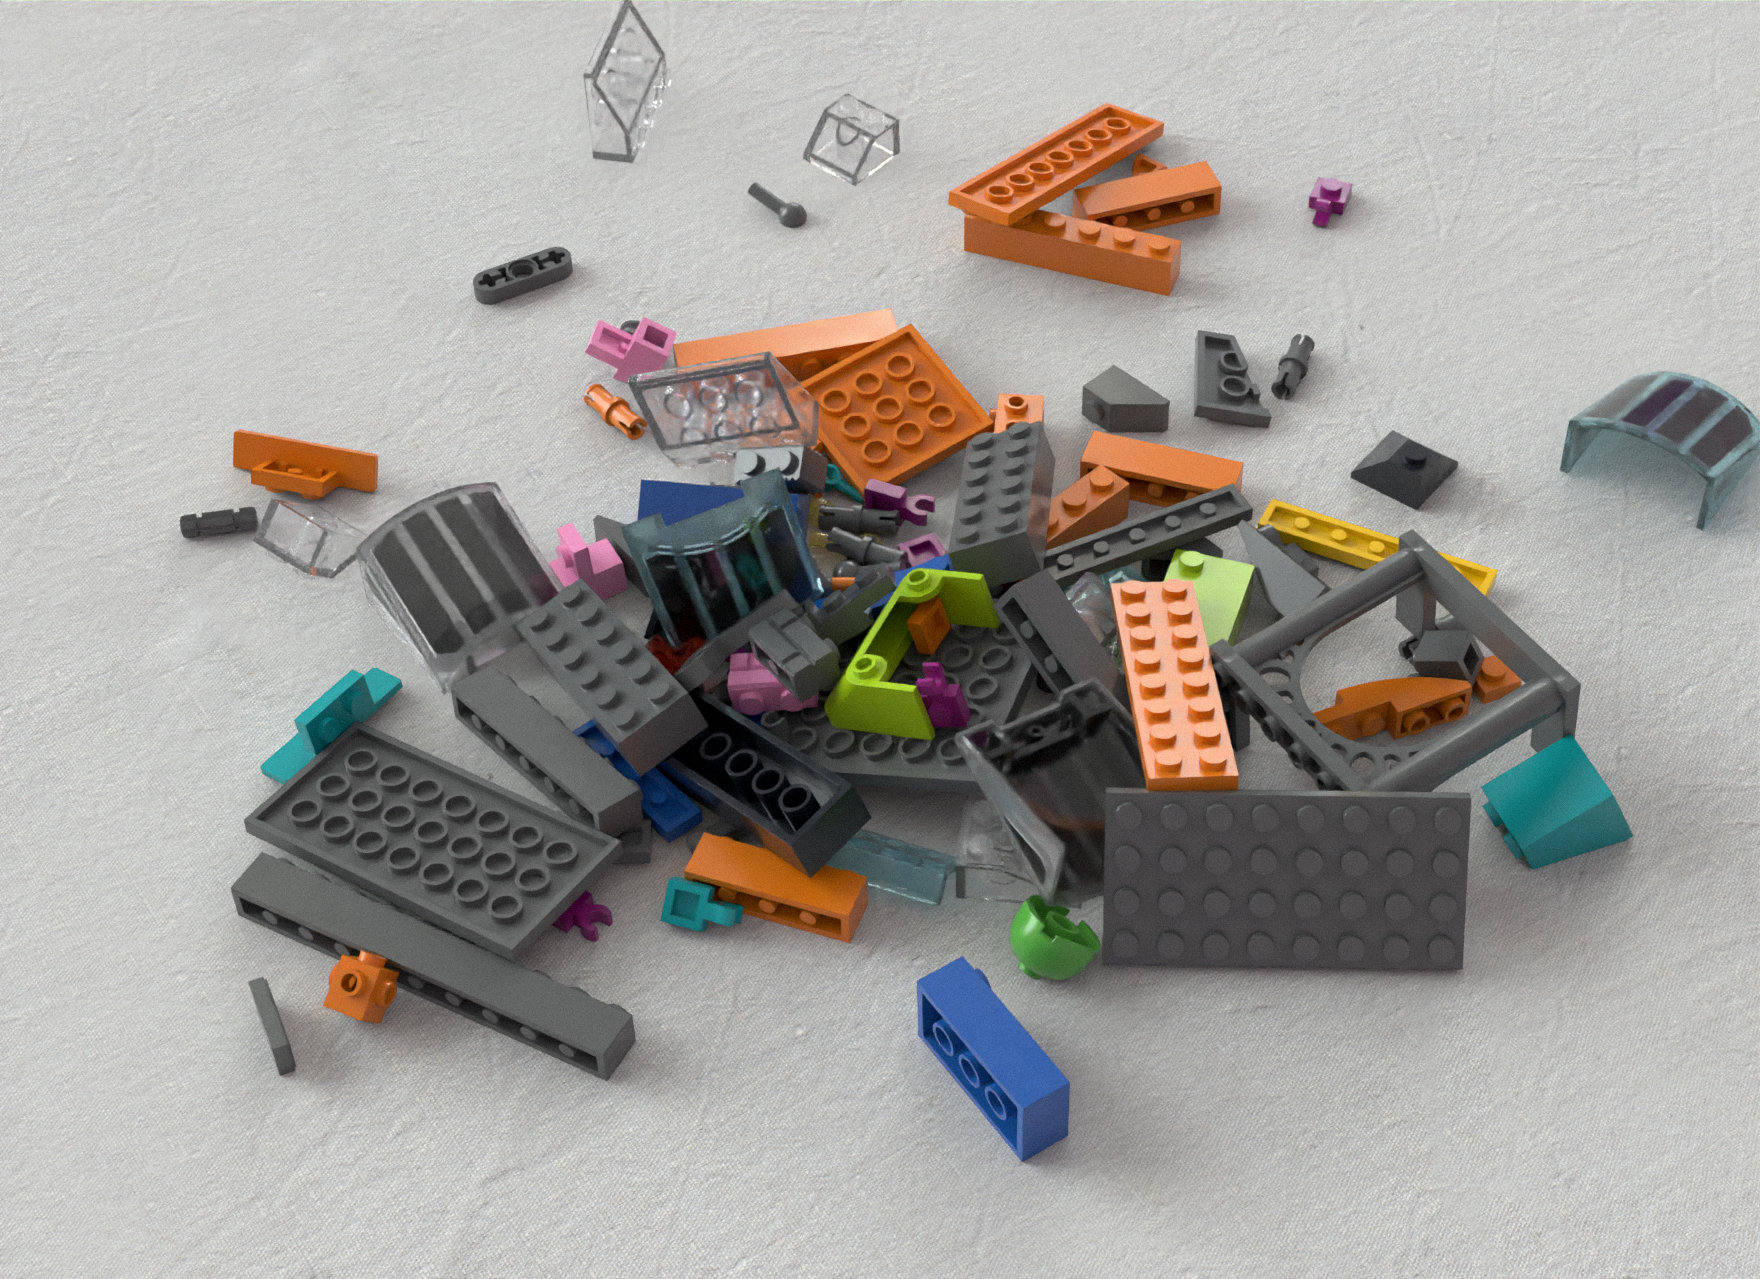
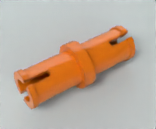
M596 383L589 386L585 393L590 397L584 396V402L599 412L602 420L607 425L616 426L631 440L639 439L646 430L636 423L642 427H647V422L634 413L622 397H614L601 384Z

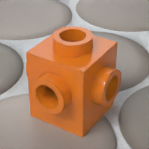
M361 950L359 957L342 954L340 961L335 964L330 973V988L323 1006L360 1021L381 1023L386 1008L395 999L397 993L396 981L399 972L384 967L386 958Z

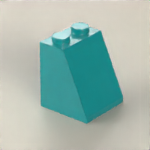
M1571 733L1481 786L1489 801L1482 805L1495 828L1502 824L1505 826L1508 834L1502 838L1515 859L1524 856L1532 869L1620 843L1633 837L1613 793Z

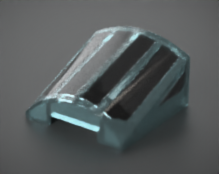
M1677 372L1645 373L1627 379L1569 420L1560 471L1568 473L1602 429L1613 430L1643 439L1676 456L1707 481L1696 526L1697 529L1704 531L1760 454V421L1736 397L1704 379Z
M779 467L741 481L740 485L745 497L666 526L659 512L620 527L672 650L696 651L784 588L788 590L793 599L799 604L808 598L815 602L824 593Z

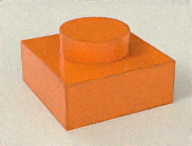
M939 596L920 603L906 622L918 653L933 655L951 628Z
M1496 655L1484 658L1472 689L1481 702L1485 704L1500 699L1521 686L1522 680Z

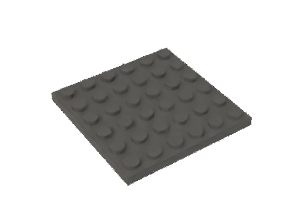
M992 599L993 603L995 604L999 599ZM998 615L1001 622L998 629L951 624L950 630L933 655L918 653L913 641L888 681L890 683L917 686L916 681L918 678H926L922 667L923 663L940 662L944 669L947 684H960L971 713L967 727H933L936 734L933 740L834 727L830 723L824 705L836 683L824 690L822 688L819 689L818 707L803 708L796 712L778 710L777 713L779 718H786L790 729L789 737L785 740L786 743L853 785L983 794L1038 670ZM872 625L853 638L836 646L841 656V659L837 661L841 675Z

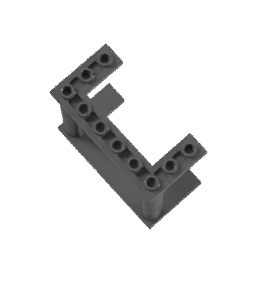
M1413 529L1399 536L1398 552L1234 647H1231L1224 639L1209 646V655L1212 660L1232 748L1238 752L1250 745L1251 715L1260 724L1265 736L1271 742L1276 741L1287 752L1292 764L1299 770L1304 769L1314 779L1319 791L1432 792L1455 774L1531 728L1530 746L1537 753L1570 733L1575 738L1581 683ZM1396 595L1395 618L1418 640L1421 641L1425 630H1435L1437 600L1525 684L1430 740L1401 747H1378L1354 742L1324 726L1313 715L1303 698L1300 688V675L1309 653L1323 638ZM1288 655H1291L1294 659V661H1292L1291 663H1287L1283 660ZM1276 672L1287 676L1290 680L1282 685H1269L1261 676L1266 673ZM1288 696L1293 702L1288 704L1282 697ZM1334 749L1342 750L1345 753L1343 759ZM1362 757L1370 759L1375 766L1371 775L1365 778H1361L1351 768L1353 762ZM1386 760H1395L1398 762L1395 764H1390V770L1385 772Z

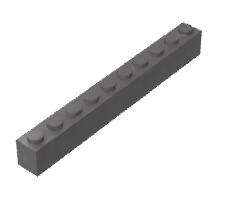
M261 852L230 888L239 916L339 961L342 954L359 957L361 950L387 959L384 967L399 972L396 981L397 987L605 1081L609 1080L636 1042L632 1014L628 1013L620 1005L607 1004L595 999L579 987H568L552 980L550 976L540 970L532 971L498 954L486 951L463 937L457 938L441 931L431 922L418 921L403 914L392 905L384 906L368 899L356 889L348 890L336 885L322 874H311L302 870L285 858L277 859Z

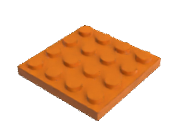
M911 323L783 392L785 403L804 427L824 444V452L834 465L839 468L849 484L859 492L864 503V488L870 478L897 486L966 448L967 442L971 441L973 437L985 432H994V422Z

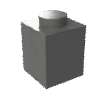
M1425 630L1419 646L1414 651L1412 662L1415 670L1425 677L1468 681L1473 687L1484 656L1469 630Z

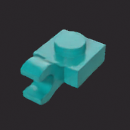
M674 876L669 878L660 921L699 932L707 929L708 920L733 927L734 923H741L744 906L731 902L713 900L715 887Z

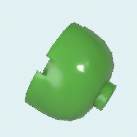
M1037 894L1031 895L1029 899L1027 898L1023 902L1010 926L1009 940L1015 956L1020 961L1018 966L1026 975L1036 980H1040L1041 977L1050 980L1070 979L1080 974L1090 964L1100 949L1101 943L1095 932L1083 920L1076 926L1066 918L1070 912L1068 908L1048 897Z

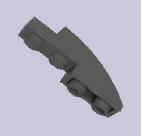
M885 561L877 567L873 565L868 566L854 579L855 583L845 591L837 590L830 594L823 601L821 609L808 598L801 604L796 602L798 605L792 612L799 618L803 616L808 617L813 623L818 636L822 640L826 638L831 639L837 646L874 624L870 606L897 587L895 574ZM750 641L745 645V653H753Z

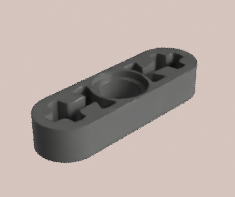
M551 247L482 271L473 279L475 298L482 304L493 305L565 280L573 272L571 253L562 247ZM522 273L532 274L531 276L525 278L515 277L516 275Z

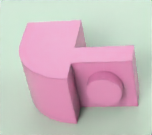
M643 317L634 334L631 335L599 319L594 327L585 353L617 368L614 379L627 383H642L653 379L660 372L670 354L677 332Z
M572 522L557 528L560 545L556 547L558 559L549 562V565L563 588L572 585L582 578L602 601L628 590L623 562L607 538L587 546Z

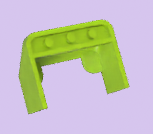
M924 568L910 571L902 579L878 615L825 701L824 708L830 723L834 727L841 729L933 740L936 734L917 686L890 683L888 681L913 642L906 622L912 612L922 602L939 596L950 624L998 629L1001 622L993 608L994 603L983 574Z

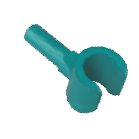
M828 464L826 471L828 479H825L823 492H829L832 488H835L862 504L864 501L859 492L840 479L841 472L836 465Z

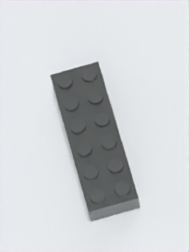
M1041 421L1030 424L1028 422H1019L1009 427L1008 430L995 434L990 432L981 433L973 437L966 445L948 555L955 571L983 574L988 588L1024 579L1043 570L1055 458Z
M582 578L572 585L563 588L557 596L539 609L529 613L524 620L515 626L536 658L640 777L709 726L688 692Z

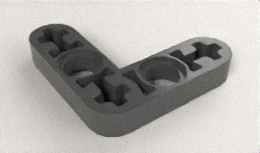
M786 588L780 590L697 649L677 670L673 677L687 692L692 691L707 680L730 654L750 641L748 637L750 628L763 620L768 622L770 616L785 607L792 611L798 604Z

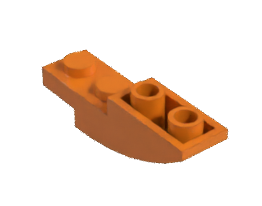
M1433 677L1378 680L1337 690L1335 706L1314 712L1313 715L1331 731L1349 740H1355L1363 736H1372L1384 729H1387L1392 738L1396 740L1408 735L1419 734L1425 729L1446 722L1457 721L1461 717L1468 715L1472 686L1468 681Z

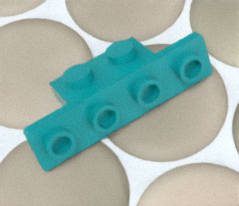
M378 668L370 669L365 675L352 669L294 719L298 733L260 766L262 774L284 785L356 721L363 723L402 689L401 679Z

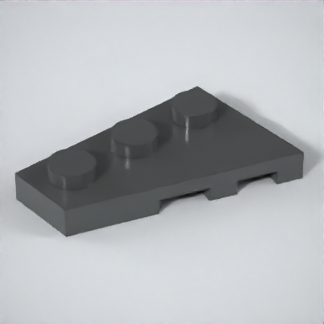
M1202 330L1197 332L1195 339L1194 416L1269 428L1272 416L1268 408H1263L1260 402L1261 392L1257 384H1252L1247 373L1249 366L1234 335Z

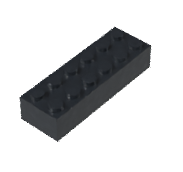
M697 686L688 694L709 726L655 767L679 790L809 878H812L872 818L854 785Z

